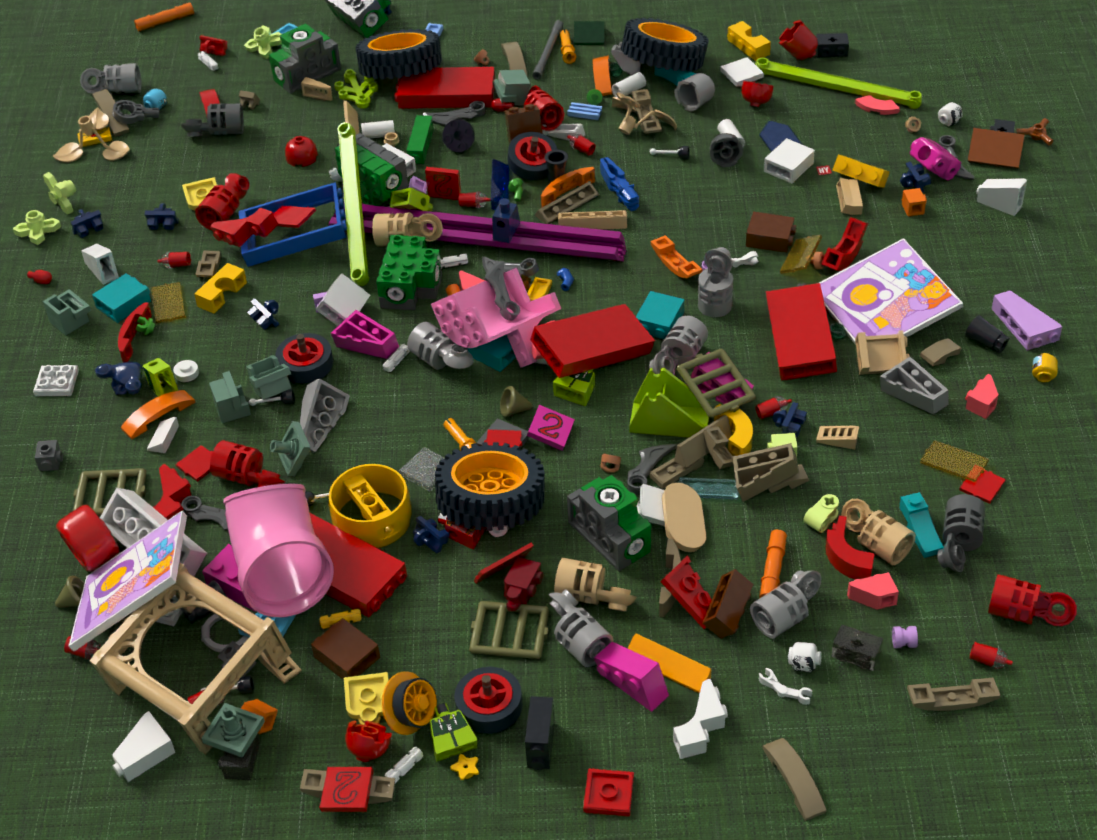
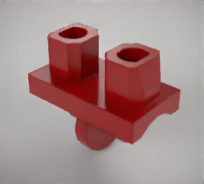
M203 35L199 36L201 43L199 51H204L207 54L225 55L227 41Z

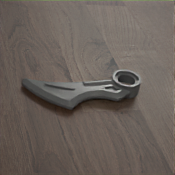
M474 101L470 103L468 108L441 113L424 112L423 115L432 116L433 122L446 126L447 123L455 119H472L483 116L486 113L484 102Z
M949 135L941 136L938 144L957 158L954 152L955 138ZM961 164V168L955 176L973 180L974 176Z
M483 256L482 263L485 272L487 273L498 261ZM527 258L521 263L504 262L503 273L517 268L520 276L528 277L536 274L539 266L534 258Z
M500 261L489 269L484 279L495 290L496 297L494 302L500 308L501 315L506 320L512 321L519 315L520 308L515 302L510 300L504 281V261ZM507 308H510L514 313H510Z
M677 444L657 445L640 450L641 461L639 465L628 471L627 489L635 495H640L641 486L636 487L632 484L639 482L647 485V477L655 465L668 453L677 449Z
M188 496L182 501L183 512L188 517H192L195 521L212 520L219 523L224 531L228 530L226 510L202 505L201 499L197 496ZM190 504H197V507L194 509L187 508Z

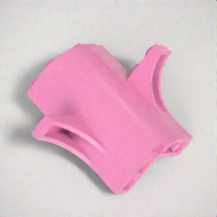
M517 268L503 273L510 300L515 302L520 308V313L515 320H506L501 315L500 308L494 302L496 297L495 290L488 281L476 284L431 304L441 331L461 347H478L507 334L520 368L537 362V359L534 360L532 342L530 341L534 326H537L545 316L561 309L555 292L530 301ZM507 308L510 313H514L510 308Z

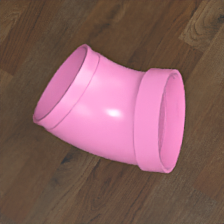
M301 484L262 486L240 491L223 499L230 541L238 567L239 585L248 604L260 614L270 617H288L308 610L323 598L333 579L334 568L332 560L324 544L315 535L307 498L305 497V486Z

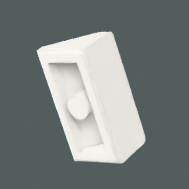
M177 417L160 422L147 447V451L166 453L179 427Z

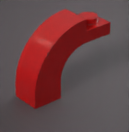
M850 217L840 242L836 247L827 249L822 265L837 271L846 269L855 259L864 242L862 238L868 223Z
M839 515L838 522L833 523L832 530L827 529L826 554L830 563L840 573L856 580L871 577L875 553L859 551L848 545L844 538L847 517Z

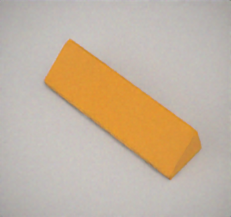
M639 634L633 636L628 646L629 650L658 662L664 677L697 693L701 691L702 682L711 679V669Z

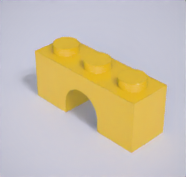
M741 21L728 27L727 40L753 60L757 61L758 58L770 55L771 41L762 35L752 37V27Z
M839 154L832 170L882 188L885 187L890 173L887 170Z
M227 263L194 293L197 307L213 314L225 304L223 291L237 293L247 283L244 269Z

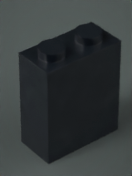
M530 697L525 737L527 768L536 770L550 769L555 728L553 697Z

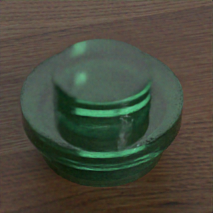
M618 62L609 65L610 76L617 77L623 72Z
M834 323L830 326L832 339L840 340L846 336V330L842 324Z

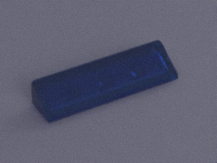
M492 159L491 210L497 209L499 200L504 198L509 200L510 168L509 165L496 159Z

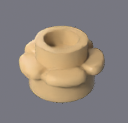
M910 117L905 122L907 131L910 133L918 132L921 127V121L916 117Z
M390 132L385 135L384 144L387 143L395 147L400 142L396 133Z

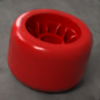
M88 505L78 507L60 519L56 524V529L61 538L87 572L95 571L119 553V547L111 535V531Z

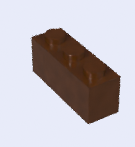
M736 569L722 575L702 624L721 639L728 635H733L738 630L740 617L745 612L744 607L751 596L750 592L753 583Z

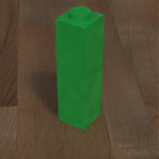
M416 115L406 150L408 155L415 158V164L425 163L434 130L432 116Z

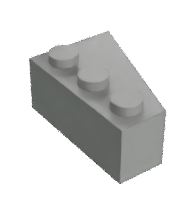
M911 357L880 376L881 391L933 415L949 405L948 389Z

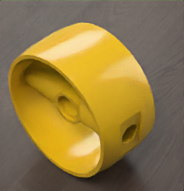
M364 464L353 467L338 476L329 491V510L332 524L376 548L384 547L397 541L403 536L410 525L412 508L409 490L402 475L393 468L380 464ZM376 492L395 496L401 500V503L391 512ZM352 499L361 510L362 517L366 520L348 518L342 515L340 510Z

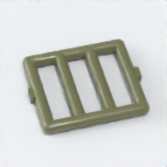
M718 349L705 355L702 353L698 354L693 360L677 366V371L706 414L711 418L729 410L730 412L736 411L739 406L756 398V395L724 349ZM719 357L725 364V366L693 379L687 372L691 368ZM728 372L735 378V381L703 394L697 386ZM738 387H741L746 394L714 409L707 401Z
M146 469L83 471L80 474L78 489L74 490L75 503L73 511L83 505L88 479L99 478L92 508L98 516H101L105 509L101 507L107 478L118 477L116 488L124 489L126 477L138 476L135 493L142 498L146 494V487L144 486Z
M479 602L476 619L472 621L471 632H473L469 647L471 653L529 659L541 658L544 639L548 637L547 622L549 608L547 606L521 604L519 609L513 611L519 612L513 648L500 647L506 613L510 612L506 608L507 603ZM486 610L498 611L491 646L479 645ZM528 613L540 614L534 650L521 649Z

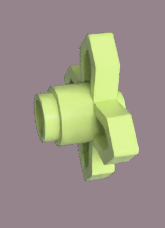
M263 25L254 31V39H249L244 46L246 50L252 53L259 50L260 56L268 59L269 54L273 53L271 47L282 44L279 36L281 33L271 34L270 29Z
M51 173L44 174V181L51 191L48 193L50 200L55 205L59 204L67 215L74 212L72 204L67 199L76 192L73 182L71 180H64L57 183Z
M32 210L26 214V223H19L13 228V231L19 237L29 236L32 243L39 245L45 240L44 233L57 231L61 228V224L55 218L45 220L43 213Z

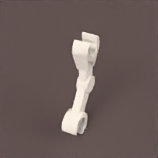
M751 251L741 258H731L732 266L757 264L759 262L757 259L758 255L755 251Z
M768 668L765 670V674L769 676L768 678L763 677L759 673V682L773 688L778 696L798 699L804 705L810 704V698L803 697V695L811 697V689L801 688L796 690L787 688L778 682L773 671Z

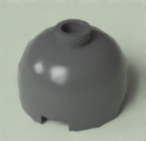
M722 133L711 141L710 157L714 163L721 165V167H731L737 164V161L743 155L742 144L733 134Z

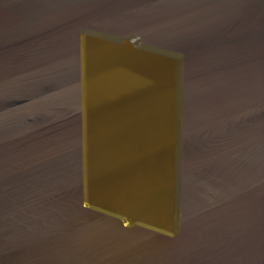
M822 235L797 239L780 269V273H793L807 269L822 239Z
M180 282L165 283L161 286L151 287L156 324L186 318Z
M936 440L933 441L929 449L925 450V454L920 460L921 464L976 482L980 474L984 473V468L989 462V459Z

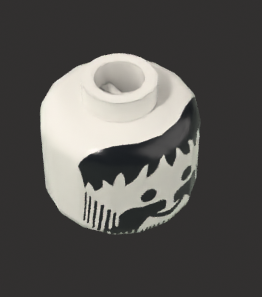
M948 103L938 112L939 121L947 126L955 125L963 116L961 107L956 103Z
M797 642L793 647L789 648L788 663L792 665L794 670L812 672L815 670L816 665L821 664L822 654L817 651L814 643Z

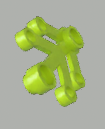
M352 69L346 70L344 73L345 82L351 83L352 87L344 86L342 81L335 82L334 86L335 90L339 91V98L354 101L362 109L369 107L370 97L374 92L378 91V84L374 82L373 77L368 78L364 76L365 81L359 86L356 72ZM369 86V90L363 94V91Z

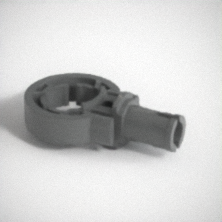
M120 100L113 105L112 115L118 122L133 124L137 121H143L144 118L148 117L159 118V108H145L142 104H136L129 100ZM121 109H122V110L126 109V110L130 111L131 114H130V115L125 114V115L123 116V113H121L120 111H121Z

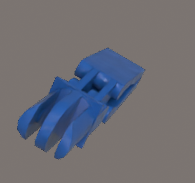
M608 157L600 159V173L609 190L616 192L619 203L623 202L629 210L635 211L639 206V196L634 190V184L629 185L625 179V173Z

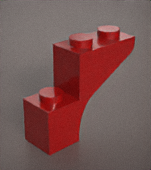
M259 208L249 217L214 222L210 228L213 231V236L218 241H224L230 245L241 247L253 234L266 238L278 225V222L272 211Z
M163 464L159 468L163 496L153 508L169 520L179 512L184 511L181 504L186 497L192 496L190 492L191 485L186 478L182 479L174 468L170 469L166 464Z

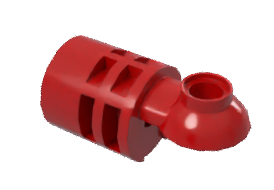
M536 85L532 86L527 94L524 107L528 104L536 105L540 109L542 130L552 131L563 122L564 109L547 92L541 90Z
M231 173L226 177L225 185H215L195 210L198 222L205 228L212 230L210 226L214 222L228 221L238 209L239 200L246 196L250 187L249 180L245 176Z
M225 440L220 441L215 446L210 460V471L213 476L248 486L254 483L258 484V487L285 484V481L279 479L280 474L262 470L263 454L258 449Z
M997 574L988 614L1025 622L1030 625L1035 615L1042 617L1053 626H1065L1074 620L1077 614V606L1075 601L1063 592L1040 591L1041 585L1032 584L1027 581H1020ZM1061 604L1065 609L1060 612L1056 611L1053 606Z

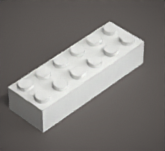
M121 488L115 489L100 517L111 531V534L127 548L168 521L134 491ZM184 534L179 562L185 565L192 576H195L207 552Z

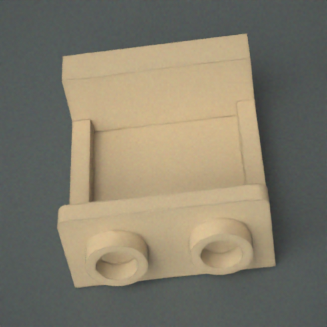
M903 330L893 335L866 336L865 332L857 333L855 338L859 375L885 373L910 357L909 354H906L907 337L904 336Z

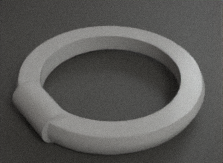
M214 614L201 627V640L210 649L222 652L228 645L217 644L210 639V628L217 621L222 620L221 617ZM243 636L239 641L235 643L240 646L242 643L244 644L249 639V637Z

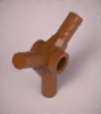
M1046 118L1040 124H1034L1033 127L1016 129V134L1029 135L1034 140L1041 139L1047 145L1053 143V140L1046 133L1045 127L1049 123V120Z

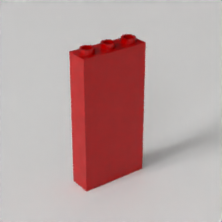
M494 67L433 68L430 71L426 70L425 73H419V75L402 76V78H398V83L396 84L395 102H398L399 109L468 108L470 103L474 101H482L485 107H491V102L494 98L493 83L495 80Z
M820 283L766 291L780 379L788 380L837 372L836 356Z
M626 304L534 326L530 341L559 378L650 354L655 342Z
M310 513L315 535L324 544L334 568L332 583L326 595L352 609H359L361 614L369 618L373 612L380 608L386 598H389L394 590L406 580L407 571L405 563Z

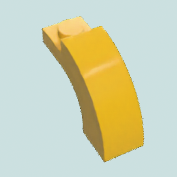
M740 409L736 412H730L729 410L715 416L714 421L724 415L728 417L733 434L728 439V450L732 456L750 453L753 427L749 417Z

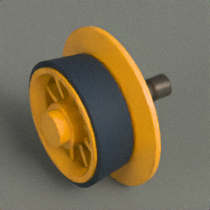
M407 671L399 672L390 678L384 688L382 710L388 726L394 732L401 735L413 734L420 728L429 725L430 720L435 717L434 708L437 706V695L434 687L428 680L419 678L416 674Z

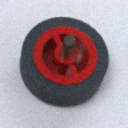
M526 132L519 134L509 145L507 157L509 168L514 174L526 180L544 179L548 177L545 154L551 150H558L552 139L541 133Z
M302 333L285 339L276 350L279 364H285L289 367L291 374L287 375V377L293 383L304 384L314 382L326 376L333 366L330 343L324 337L317 334Z
M482 667L467 673L456 686V711L460 710L469 726L475 732L490 734L503 731L513 725L521 714L522 693L520 684L514 675L502 668Z

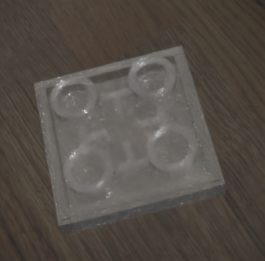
M424 447L399 470V473L430 492L435 487L436 466L439 465L441 459L445 458Z

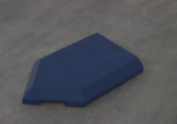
M768 121L760 132V137L771 152L786 138L803 145L791 127L785 124Z

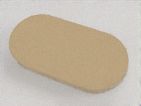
M672 483L666 487L662 494L667 538L673 539L678 549L685 552H695L706 541L702 502L698 493L690 486L683 483Z

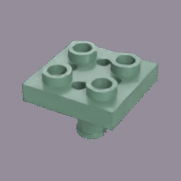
M292 421L282 441H271L270 450L273 453L277 452L287 475L295 477L305 457L309 454L311 447L300 423Z
M224 703L201 739L206 745L243 757L265 723L263 716Z

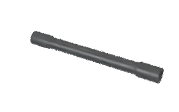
M560 20L555 22L540 60L533 71L532 76L534 79H540L544 72L551 51L564 26Z

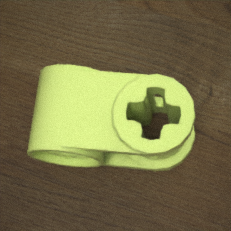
M832 494L824 495L806 512L803 522L818 532L823 533L838 517L837 507L839 506V499Z

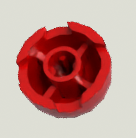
M744 81L741 93L745 101L750 102V106L759 107L760 104H766L772 98L774 86Z
M297 136L287 143L285 157L291 166L295 167V164H302V167H306L316 161L318 155L317 147L310 138Z
M356 720L349 722L345 742L348 750L356 756L357 760L368 762L369 760L381 757L387 751L392 733H386L385 726L371 721H365L364 725L356 724Z

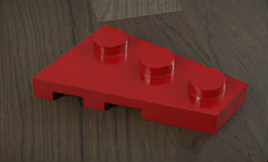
M686 556L660 582L697 623L705 629L706 626L702 623L712 599L708 592L703 590L699 583L700 577L697 572H693L689 564L691 560Z

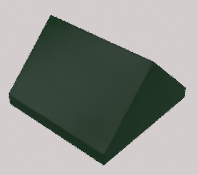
M574 21V45H604L605 21Z

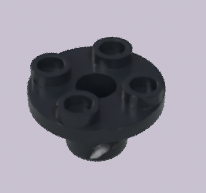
M455 119L444 127L442 140L450 150L463 152L473 145L475 132L469 122Z

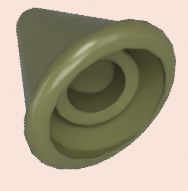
M508 386L504 390L500 401V412L503 417L506 418L510 415L532 409V403L516 391L513 386Z
M69 576L55 601V606L58 608L78 607L85 583L77 576Z

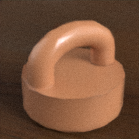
M482 49L475 56L474 61L477 64L488 65V52Z
M815 252L814 257L807 258V262L814 264L815 269H823L825 265H822V261L825 255L823 252Z
M603 454L601 469L607 473L617 472L620 468L621 457ZM606 463L615 464V467L608 468L605 465Z

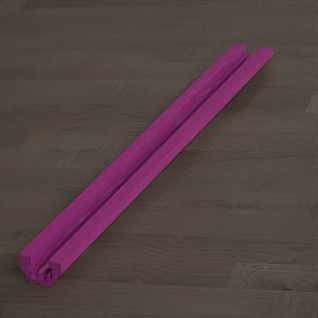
M362 204L364 233L373 234L372 227L375 214L412 213L413 217H420L423 214L429 213L437 216L443 226L441 236L435 241L624 261L626 254L624 236L622 232L520 221L510 243L493 241L492 218ZM336 210L328 226L337 224ZM427 223V228L429 230H433L432 224Z

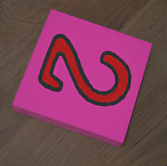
M539 405L527 436L563 450L575 419Z

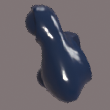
M140 363L101 364L95 369V374L98 378H112L111 386L115 395L126 393L136 395L141 390L142 366Z

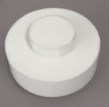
M184 360L175 365L174 374L178 381L189 382L199 375V370L196 362Z

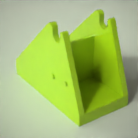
M650 368L634 399L629 432L691 437L708 426L709 416L689 387L665 368H661L660 374H654L653 368Z

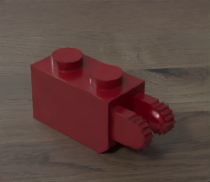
M517 557L504 579V597L508 600L506 604L508 611H516L521 604H527L530 597H534L536 586L541 584L543 579L540 562Z

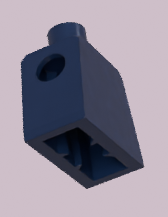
M504 198L499 200V205L492 217L493 241L510 243L520 224L518 206Z

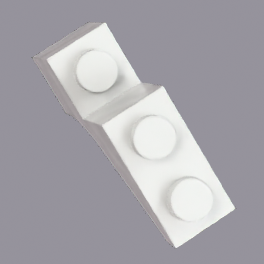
M711 679L702 682L694 717L686 724L673 728V741L680 759L705 753L707 743L709 742L708 731L725 727V718L728 717L727 709L724 704L721 705L719 690L717 686H713Z

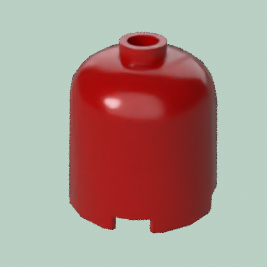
M801 20L793 22L794 26L791 29L787 27L779 37V44L797 60L812 58L816 54L818 40Z

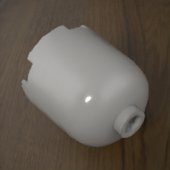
M697 73L678 83L674 91L675 98L678 104H682L685 107V110L694 111L714 96L715 85L708 75Z

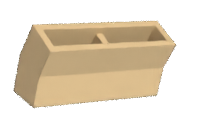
M840 178L836 188L841 213L850 215L862 214L863 204L857 179L848 180Z

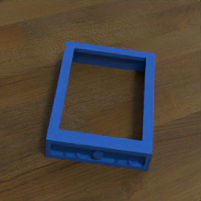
M336 182L239 211V219H243L254 214L259 208L275 213L281 206L313 208L333 201L335 203L337 224L257 248L256 237L253 234L241 246V253L247 266L249 267L346 238L345 204L342 199L344 195L342 189L337 187Z

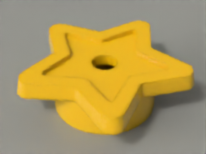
M460 754L458 762L453 764L450 769L458 773L461 781L471 778L473 775L479 774L476 768L478 758H467Z

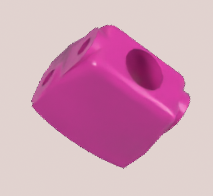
M920 137L911 144L910 155L929 171L947 181L952 179L961 168V162L937 142Z

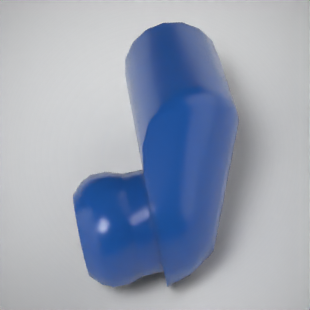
M562 268L557 272V275H561L560 279H564L561 289L568 291L574 278L568 269Z

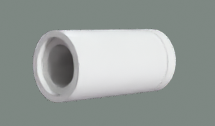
M638 72L612 85L614 96L617 97V92L627 96L632 91L645 87V77L642 73Z
M729 119L721 121L718 125L720 134L730 133L735 135L740 140L742 147H744L745 140L733 122Z
M393 120L361 123L362 134L369 139L383 138L387 133H395Z

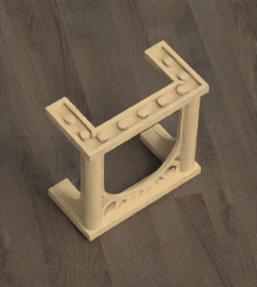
M179 562L176 583L127 617L116 632L109 637L107 642L95 652L90 662L117 695L127 686L176 719L199 751L206 755L212 746L204 744L201 738L211 724L207 717L262 652H264L270 664L277 669L292 652L272 619L268 617L265 620L259 618L192 576L185 565ZM175 595L179 601L171 603L170 600ZM196 607H200L215 613L250 637L196 701L190 704L145 672L141 664L140 649L147 631L159 618L179 608H184L187 612L191 613ZM128 647L134 648L130 655L121 656ZM135 660L134 664L131 666L129 662Z

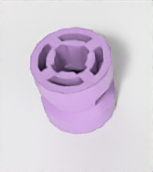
M900 626L893 627V647L902 648L907 644L909 648H917L918 635L916 626H908L906 630Z

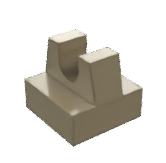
M240 90L239 97L243 108L248 103V107L251 110L254 109L255 105H259L260 98L254 92Z

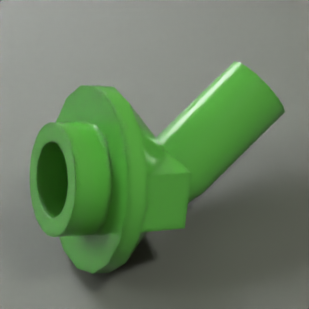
M520 178L511 180L508 186L510 192H515L514 200L517 202L521 201L523 181Z

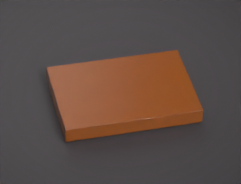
M973 128L968 162L1019 169L1025 135Z

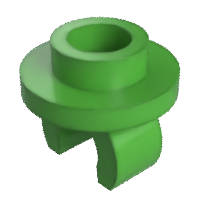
M591 89L587 93V101L591 105H598L602 101V93L599 90Z
M139 317L137 322L142 325L138 324L135 330L139 332L144 331V335L152 333L155 326L153 319L149 318L147 320L144 317Z

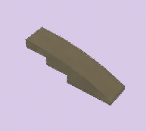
M105 89L92 93L98 108L108 116V127L111 129L114 137L128 133V125L118 122L112 115L115 101L109 91Z

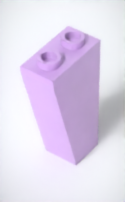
M1012 291L994 295L992 310L1026 350L1059 341L1062 330L1061 324Z

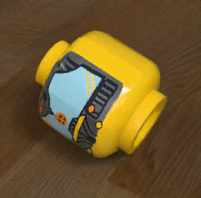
M1043 353L1033 359L1032 375L1038 381L1049 382L1057 376L1058 360L1056 357Z

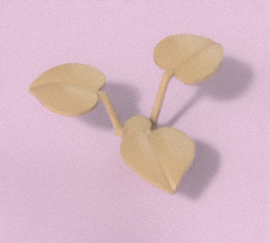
M619 92L616 94L617 97L612 98V107L628 110L626 117L618 128L624 134L630 135L633 128L637 129L642 121L646 120L650 115H654L659 120L674 127L675 131L677 129L674 119L659 110L650 111L639 122L635 123L636 119L630 116L631 111L636 112L635 108H640V104L633 98Z
M97 107L89 116H82L78 120L81 128L79 130L80 144L78 145L74 142L67 143L53 157L60 162L78 160L83 155V150L81 149L83 147V133L85 135H92L94 133L106 148L103 151V156L106 160H118L129 153L130 149L122 141H113L109 146L106 145L96 130L105 128L109 124V118Z

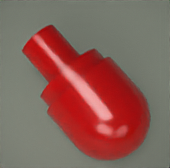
M497 98L491 102V107L494 111L503 112L513 107V103L501 102Z
M45 270L28 271L27 273L28 278L33 279L34 282L46 285L52 281L51 273Z

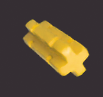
M353 609L349 613L344 611L331 614L330 617L328 615L321 616L319 619L321 628H329L330 625L337 623L342 618L349 623L352 620L353 622L361 621V612L359 609Z

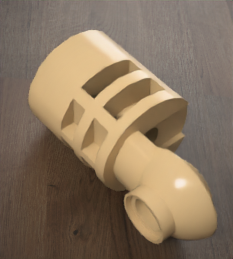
M412 213L375 214L372 230L375 245L381 247L388 245L391 235L425 237L426 241L429 242L435 241L441 236L443 226L440 219L434 214L427 213L420 217H413ZM427 223L432 224L433 230L427 228Z
M851 499L844 504L841 515L847 517L846 527L849 530L861 532L857 537L861 545L891 565L899 564L907 556L915 542V532L881 510L872 511L863 500ZM858 511L860 513V519L857 516Z
M562 558L558 565L554 592L562 593L566 589L579 602L598 605L599 601L608 602L609 609L625 612L627 611V606L631 605L637 598L630 595L631 590L611 587L610 591L603 590L605 568L601 564Z

